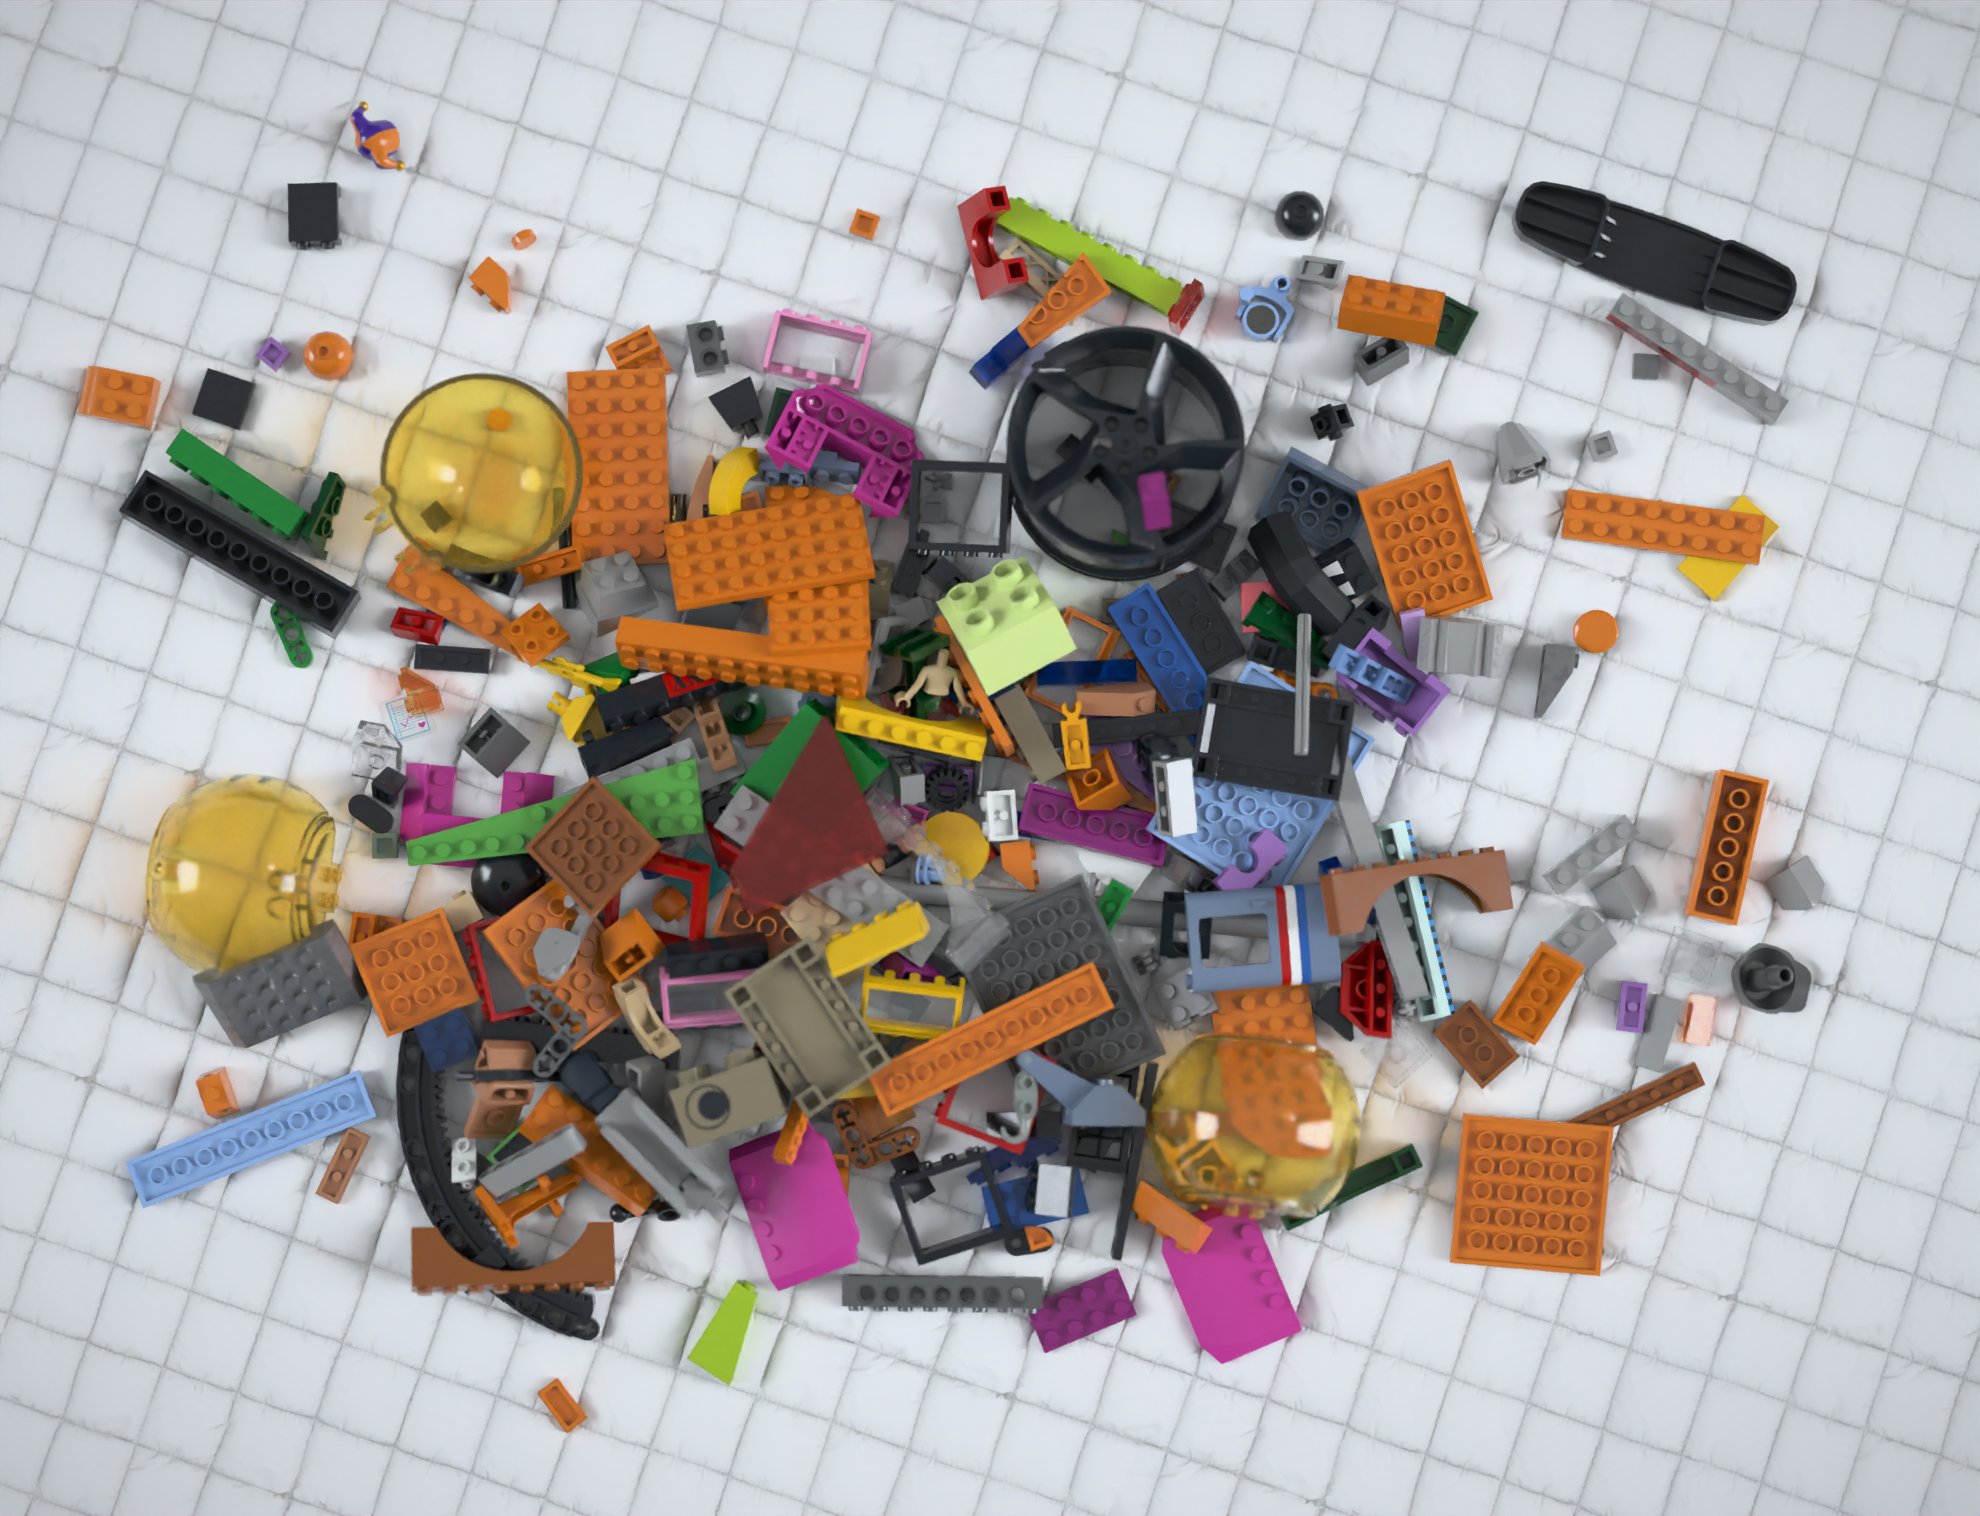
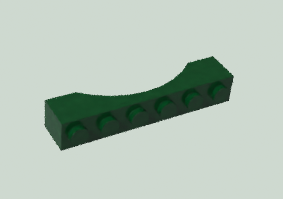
M1409 1142L1276 1206L1275 1209L1285 1229L1290 1231L1354 1197L1423 1167V1164L1413 1144Z

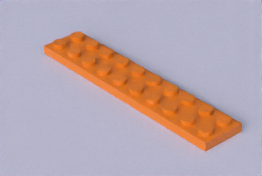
M1093 962L891 1059L892 1062L869 1077V1080L887 1117H890L1115 1007Z

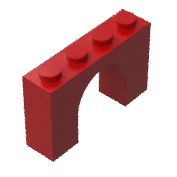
M1006 187L984 188L957 206L981 300L1001 298L1029 281L1024 257L1000 261L994 248L993 229L995 222L1000 216L1011 210Z

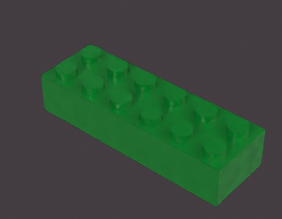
M183 428L180 430L165 452L171 456L169 462L186 473L189 469L192 470L189 474L205 486L211 483L210 489L226 500L232 497L233 499L230 503L248 514L250 510L253 511L251 517L266 527L272 524L271 530L287 541L290 538L298 541L301 536L302 526L310 515L308 512Z

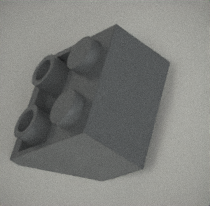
M490 707L458 742V745L498 779L531 742L495 709Z

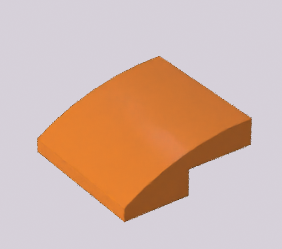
M649 325L605 347L617 370L665 367L666 375L673 372Z
M353 912L348 945L405 923L406 919Z

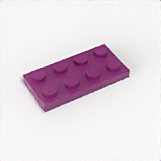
M1118 1268L1044 1298V1307L1038 1309V1313H1028L1044 1353L1137 1315Z

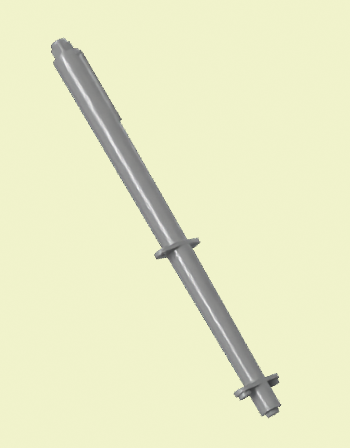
M918 856L907 858L906 873H911L910 878L881 875L882 880L914 902L918 901L919 904L996 911L1040 892L971 885L948 886L933 882L928 886L925 883L917 884L915 871ZM1091 872L1089 888L1096 903H1098L1101 896L1094 895L1096 872ZM1130 899L1116 924L1161 929L1163 901ZM1185 913L1174 914V930L1187 931ZM1264 913L1212 917L1211 934L1268 940L1267 917ZM1366 921L1362 932L1338 935L1339 947L1355 948L1356 942L1370 943V940L1375 941L1377 929L1375 923Z

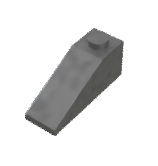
M1550 643L1543 645L1534 711L1535 719H1539L1544 715L1573 673V669H1577L1579 654H1576V647Z

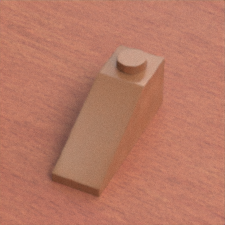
M1143 679L1076 690V701H1080L1082 704L1079 715L1133 717L1155 713L1156 690Z

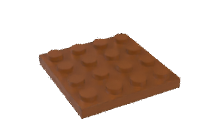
M592 776L525 846V849L589 917L594 918L653 857L662 845L597 777Z

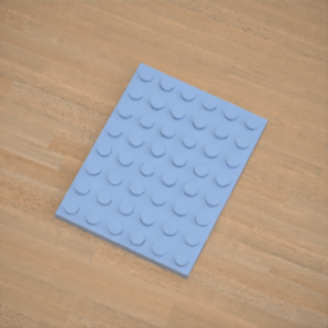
M1251 660L1248 661L1236 681L1237 683L1296 692L1295 688ZM1352 725L1348 754L1355 772L1375 739ZM1195 750L1190 756L1192 764ZM1193 776L1198 832L1177 837L1159 835L1157 812L1146 830L1219 875L1228 864L1234 865L1243 873L1251 870L1255 863V857L1246 845L1262 828H1268L1288 848L1285 852L1287 857L1277 867L1273 865L1268 871L1270 874L1268 878L1260 885L1257 883L1253 888L1285 886L1323 826L1335 803L1334 800Z

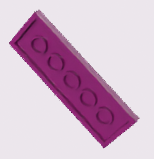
M1031 782L1027 786L1018 832L1157 868H1162L1168 844L1146 830L1154 816L1153 814L1123 806H1118L1113 810H1079L1072 793Z

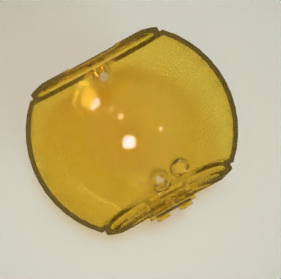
M262 774L229 775L211 780L192 789L165 811L151 843L146 870L145 894L148 917L155 935L179 961L198 973L215 966L221 972L311 935L310 928L325 922L326 913H334L339 904L337 887L342 879L340 864L332 863L336 835L334 818L328 816L329 812L310 793L287 780Z
M1247 1032L1201 1034L1194 1037V1040L1184 1046L1169 1062L1155 1087L1148 1122L1149 1141L1156 1167L1170 1191H1174L1175 1198L1189 1204L1218 1207V1210L1223 1211L1225 1216L1238 1217L1240 1213L1248 1214V1218L1253 1220H1263V1218L1269 1215L1303 1219L1314 1217L1317 1211H1322L1340 1193L1349 1179L1358 1156L1362 1127L1360 1107L1353 1084L1332 1052L1296 1039ZM1264 1052L1269 1053L1271 1058L1266 1057ZM1250 1177L1254 1178V1182H1257V1184L1250 1185L1248 1179Z

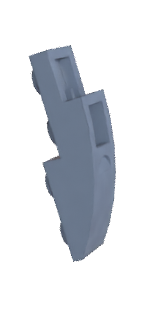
M819 451L808 473L787 462L779 470L772 459L759 465L761 481L769 484L779 483L788 484L793 487H801L802 485L809 487L811 479H816L820 482L832 481L851 485L858 484L861 478L860 463L838 461L837 452Z

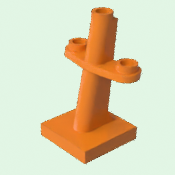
M571 1170L549 1180L543 1172L534 1177L536 1187L496 1204L482 1185L475 1189L474 1193L486 1218L512 1250L519 1245V1241L514 1233L516 1222L545 1205L555 1218L560 1217L563 1209L556 1199L580 1187L579 1183L582 1182L581 1176Z

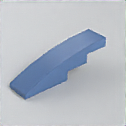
M1339 644L1328 665L1404 705L1416 685L1415 682L1342 644Z

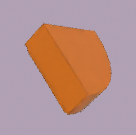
M1024 1226L1031 1251L1055 1244L1052 1236L1043 1228Z

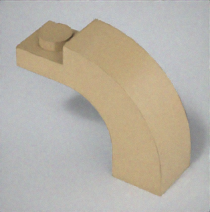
M632 975L612 986L626 1022L640 1044L650 1055L654 1053L659 1059H662L681 1048L679 1039L665 1027L657 1016L650 1002L646 986L636 976Z

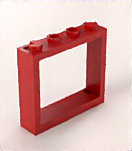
M656 852L642 869L693 881L689 937L686 938L656 929L652 930L664 945L671 942L705 939L711 865ZM621 890L605 906V930L619 920Z
M502 917L468 924L463 932L464 943L470 947L471 956L468 957L470 968L472 971L475 970L477 980L474 981L475 989L478 995L481 994L483 1004L480 1005L483 1018L488 1020V1024L538 1012L531 1006L497 1014L495 1012L476 932L484 931Z
M1033 1052L1034 1054L1056 1065L1057 1060ZM960 1083L943 1091L947 1095L944 1103L939 1102L934 1116L938 1117L937 1123L1022 1155L1028 1137L1019 1144H1011L1003 1139L948 1119L947 1116ZM1039 1084L1037 1112L1030 1125V1132L1046 1092Z

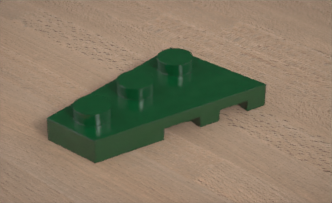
M330 471L326 480L321 484V491L316 501L313 502L311 513L301 530V536L315 556L322 560L327 559L328 552L324 551L327 538L332 539L334 533L332 519L333 516L339 514L346 488L339 474Z

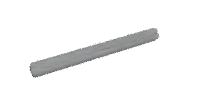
M1304 613L1299 614L1297 618L1294 753L1298 756L1308 754L1311 615Z

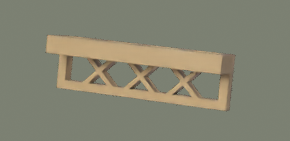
M1018 238L1008 250H1004L999 259L1001 261L1015 258L1012 254L1018 247L1027 253L1025 265L1028 267L1027 273L1029 281L1025 285L1043 299L1050 290L1048 282H1058L1062 276ZM1030 257L1033 258L1036 262H1030ZM1030 266L1043 267L1045 269V278H1037L1030 271ZM1048 273L1054 278H1048ZM1081 315L1069 324L1072 326L1081 317Z

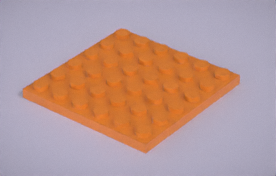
M1463 1113L1450 1263L1600 1276L1614 1127Z

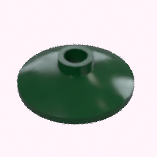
M750 688L731 691L720 704L728 732L732 735L745 736L755 732L762 725L766 716L764 699L758 692ZM748 711V715L742 718L743 712Z

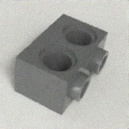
M716 320L686 325L696 376L701 377L726 372L725 365L729 364L727 350H722L720 341L725 340L722 326H717ZM711 331L713 337L710 341L704 342L700 340L701 333ZM711 354L717 356V362L714 365L708 366L704 363L706 356Z

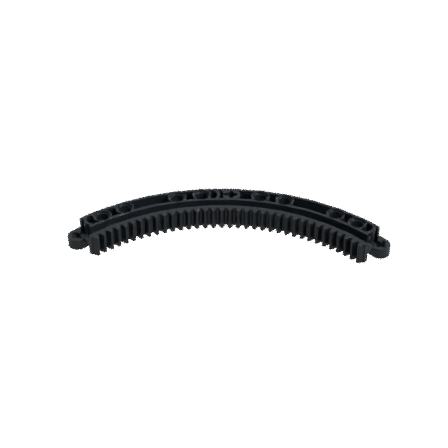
M410 1029L403 1031L396 1078L397 1120L403 1154L410 1177L428 1218L434 1227L438 1228L445 1241L458 1254L469 1261L492 1244L507 1261V1264L499 1271L514 1272L534 1269V1264L528 1267L525 1266L526 1258L520 1261L517 1260L519 1252L511 1255L510 1247H503L505 1242L503 1239L496 1240L499 1233L489 1232L492 1224L486 1226L483 1224L487 1219L486 1216L478 1217L481 1209L473 1210L472 1207L476 1201L467 1200L471 1193L463 1192L462 1184L451 1182L452 1156H448V1153L452 1150V1147L445 1146V1143L450 1141V1137H443L448 1128L441 1127V1124L446 1122L447 1119L440 1117V1114L445 1112V1109L439 1107V1104L445 1102V1099L438 1097L439 1094L445 1092L444 1089L438 1087L439 1084L445 1082L444 1079L439 1078V1075L445 1073V1070L432 1073L416 1032L410 1031ZM410 1047L415 1048L418 1054L414 1061H409L406 1057V1052ZM407 1077H411L415 1081V1087L412 1091H407L404 1088L403 1083ZM413 1142L419 1143L422 1147L419 1156L413 1155L410 1151V1146ZM421 1171H427L430 1174V1182L428 1184L420 1182L419 1174ZM436 1204L438 1206L443 1205L444 1210L442 1211V1215L444 1216V1218L450 1216L451 1219L446 1220L442 1224H440V1221L444 1219L440 1213H434V1210L437 1208ZM455 1233L463 1235L464 1243L462 1246H456L453 1243L452 1237ZM559 1288L557 1292H545L544 1289H534V1292L520 1293L519 1289L509 1290L508 1293L496 1294L494 1290H489L494 1296L523 1316L557 1333L590 1341L597 1337L600 1332L599 1322L592 1318L594 1307H596L597 1303L594 1294L586 1299L585 1291L581 1292L578 1296L577 1291L569 1292L568 1288ZM524 1297H531L533 1299L534 1307L532 1310H527L523 1307L522 1300ZM550 1311H557L560 1314L561 1320L558 1324L550 1322L548 1317ZM579 1319H582L580 1325L586 1326L590 1322L592 1323V1328L595 1329V1332H591L589 1336L585 1335V1330L581 1328L577 1333L572 1331L577 1328Z

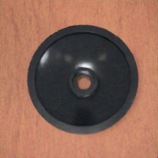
M529 853L479 858L476 861L471 874V887L477 902L486 911L502 917L545 886L546 877L543 867ZM502 882H509L510 888H503Z

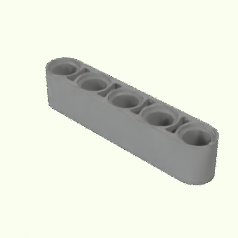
M570 1123L489 1167L480 1174L478 1179L491 1197L495 1199L575 1156L587 1146V1142L573 1123Z

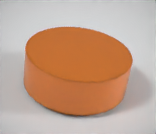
M524 229L513 236L511 243L515 250L519 251L532 245L537 237L532 229Z

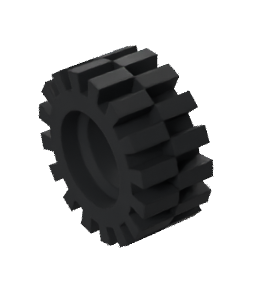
M944 764V768L938 765L936 770L932 769L929 772V776L927 775L925 798H928L927 803L929 805L934 804L933 809L935 810L940 807L941 812H945L946 809H949V812H954L955 807L959 810L962 803L965 804L967 801L970 787L967 774L964 775V770L961 768L958 771L956 765H953L952 768H948L949 764ZM942 781H951L956 785L957 790L954 794L945 796L938 791L937 786Z

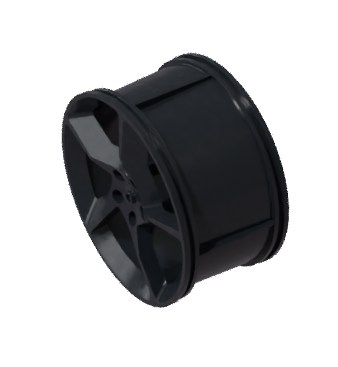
M1113 326L1089 331L1071 338L1047 354L1033 368L1017 393L1011 409L1006 437V463L1009 465L1013 481L1012 506L1026 533L1046 555L1060 565L1086 577L1113 582H1132L1160 576L1178 568L1197 555L1212 540L1227 516L1241 477L1245 456L1243 418L1236 397L1222 373L1203 353L1187 342L1162 331L1137 326ZM1110 366H1132L1147 369L1138 409H1131L1094 397L1071 378L1090 370ZM1172 379L1188 389L1206 408L1215 423L1221 440H1192L1165 445L1164 400ZM1049 395L1074 413L1088 419L1091 422V426L1068 460L1039 479L1034 480L1030 476L1026 459L1027 427L1034 411ZM1179 469L1218 471L1220 479L1215 491L1204 508L1189 523L1165 537L1160 536L1158 529L1146 531L1137 487L1138 476L1164 472V475H1167ZM1088 472H1092L1120 503L1130 542L1126 545L1111 544L1083 536L1062 523L1050 511L1049 505L1076 485Z

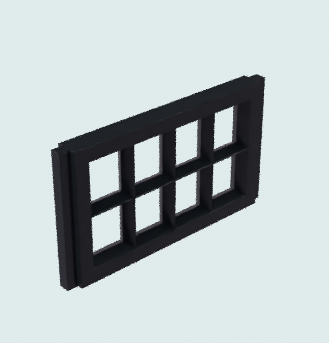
M1140 1065L1116 1075L1118 1077L1130 1078L1128 1093L1135 1100ZM1071 1126L1066 1166L1126 1174L1132 1126H1123L1122 1137L1115 1138L1102 1136L1103 1126H1100L1099 1135L1080 1132V1126ZM1079 1137L1098 1139L1096 1156L1077 1153ZM1102 1139L1121 1143L1119 1159L1099 1157Z

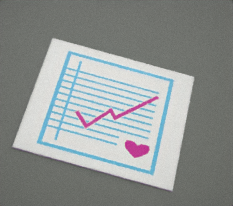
M423 687L379 702L393 746L437 732Z

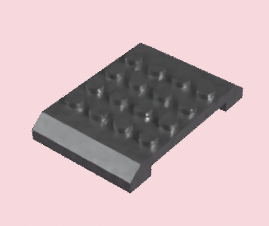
M334 919L311 927V935L231 968L219 972L215 966L192 976L193 983L233 1046L249 1048L359 1003L369 994L350 947Z

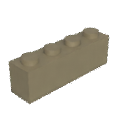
M1018 683L992 698L994 703L991 705L998 717L1002 715L1006 723L1003 727L1009 738L1014 737L1018 745L1014 749L1020 760L1026 759L1030 767L1026 771L1032 782L1038 781L1039 785L1065 772L1064 764L1020 684Z

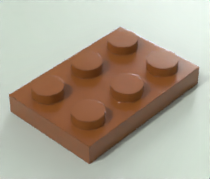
M1468 1000L1455 1014H1452L1432 1032L1481 1089L1486 1087L1520 1057L1471 1000Z

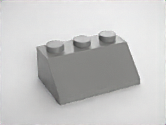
M1583 906L1544 941V943L1585 964V969L1580 977L1617 944L1606 925L1589 906Z

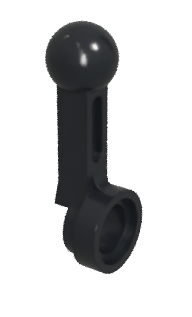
M660 1198L653 1200L647 1210L641 1215L656 1214L659 1220L666 1222L677 1220L682 1216L667 1200L660 1202ZM618 1203L614 1204L609 1210L611 1220L616 1223H622L627 1218L637 1217Z

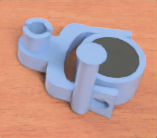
M1285 275L1277 276L1271 282L1268 289L1262 286H1253L1252 288L1247 286L1240 290V299L1238 301L1240 308L1235 315V319L1239 321L1241 315H1243L1241 328L1245 336L1250 340L1262 342L1270 339L1274 334L1273 341L1277 342L1294 313L1293 305L1285 299L1291 288L1288 277L1286 278ZM1278 283H1282L1285 287L1279 289ZM1253 297L1266 299L1275 304L1276 306H1278L1284 312L1285 319L1283 320L1279 329H1277L1279 325V314L1271 304L1266 302H1255L1249 305V307L1245 310L1249 301Z

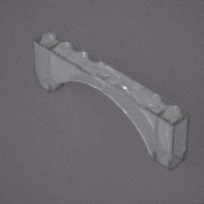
M875 786L833 829L851 847L859 848L879 843L900 845L915 852L933 868L943 883L951 907L952 928L946 955L962 972L970 973L1012 932L1007 927L1009 922L1000 913L997 915L991 909L992 903L984 895L979 896L975 892V884L968 877L963 878L958 873L960 868L951 859L946 860L942 855L943 849L935 841L931 843L927 839V831L920 824L917 823L915 825L909 819L912 816L909 811L902 805L898 807L893 801L895 796L887 788L881 789Z

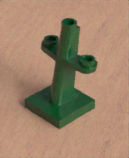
M915 627L880 644L881 654L900 658L904 662L906 686H896L889 690V697L892 698L893 702H895L894 697L898 692L903 691L907 693L915 683L923 667L927 666V656L951 644L949 635ZM925 682L910 699L909 717L927 720V711H935L940 708L941 696L924 692Z

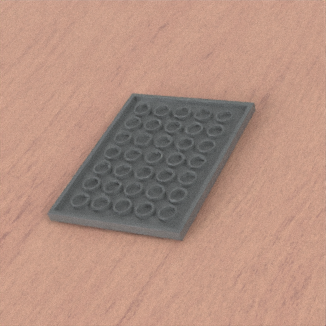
M1083 873L946 932V937L983 1015L1093 962L1115 1008L1028 1050L1057 1060V1066L1090 1083H1093V1078L1109 1079L1166 1054L1162 1041ZM1017 1055L1005 1060L1014 1080L1017 1074L1021 1072V1067L1016 1060ZM1045 1092L1040 1107L1050 1104L1055 1100Z

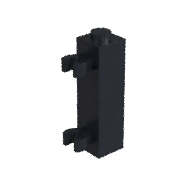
M658 716L596 741L591 729L584 731L581 734L585 745L577 749L581 763L590 779L592 776L598 777L671 746V738L674 737L670 724H665L662 717Z

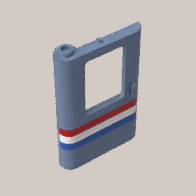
M1321 883L1184 894L1190 965L1189 974H1185L1184 980L1185 987L1190 989L1191 994L1337 982L1341 980L1338 935L1329 937ZM1258 913L1266 915L1270 960L1267 963L1204 968L1202 966L1198 926L1200 919Z

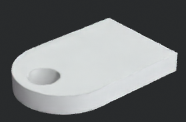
M1079 847V860L1087 872L1090 874L1091 872H1096L1095 878L1106 886L1111 878L1118 880L1134 889L1132 896L1154 868L1153 866L1111 855L1090 852Z

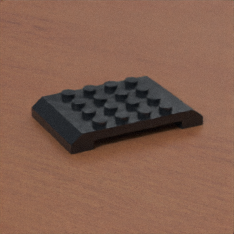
M1207 677L1192 764L1193 776L1339 801L1356 702L1310 695L1308 754L1298 756L1294 753L1296 692Z

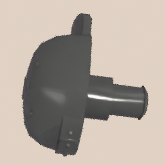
M1758 943L1741 954L1731 970V980L1738 1002L1745 1007L1766 1014H1779L1780 1012L1796 1013L1802 1011L1806 1006L1812 981L1811 972L1806 966L1794 960L1792 954L1784 949L1766 943Z

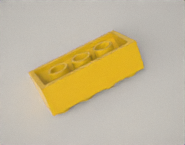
M907 900L897 905L896 911L889 914L887 910L873 916L874 921L867 924L865 921H861L851 926L852 930L845 934L839 931L828 937L829 941H827L824 947L833 978L924 938L930 926L919 902L911 903L910 900Z

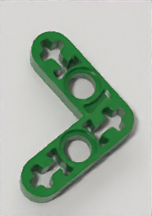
M273 604L270 610L271 618L291 663L300 669L308 668L313 663L314 657L298 618L286 612L287 620L290 622L293 619L294 623L286 624L281 628L280 624H285L282 617L276 616V613L279 612V607ZM290 628L297 629L299 633L297 640L294 642L287 641L285 637L287 630ZM302 641L304 646H299L302 653L308 654L304 664L296 661L295 658L299 656L295 648L292 651L290 650V647L297 646Z

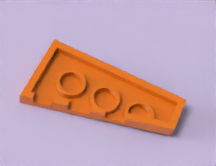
M1084 252L1081 253L1074 264L1068 268L1055 286L1049 290L1042 301L1037 304L1018 326L1017 331L1031 350L1112 293Z

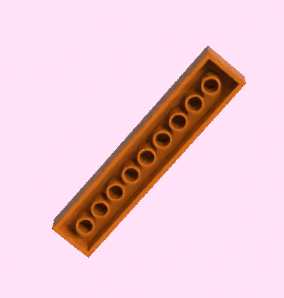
M621 616L615 639L621 666L631 670L638 668L647 669L654 673L669 672L677 676L691 675L704 680L713 678L727 683L742 682L750 686H771L778 690L786 688L800 693L815 692L824 696H844L851 700L857 698L865 699L870 677L867 651L771 657L769 635Z

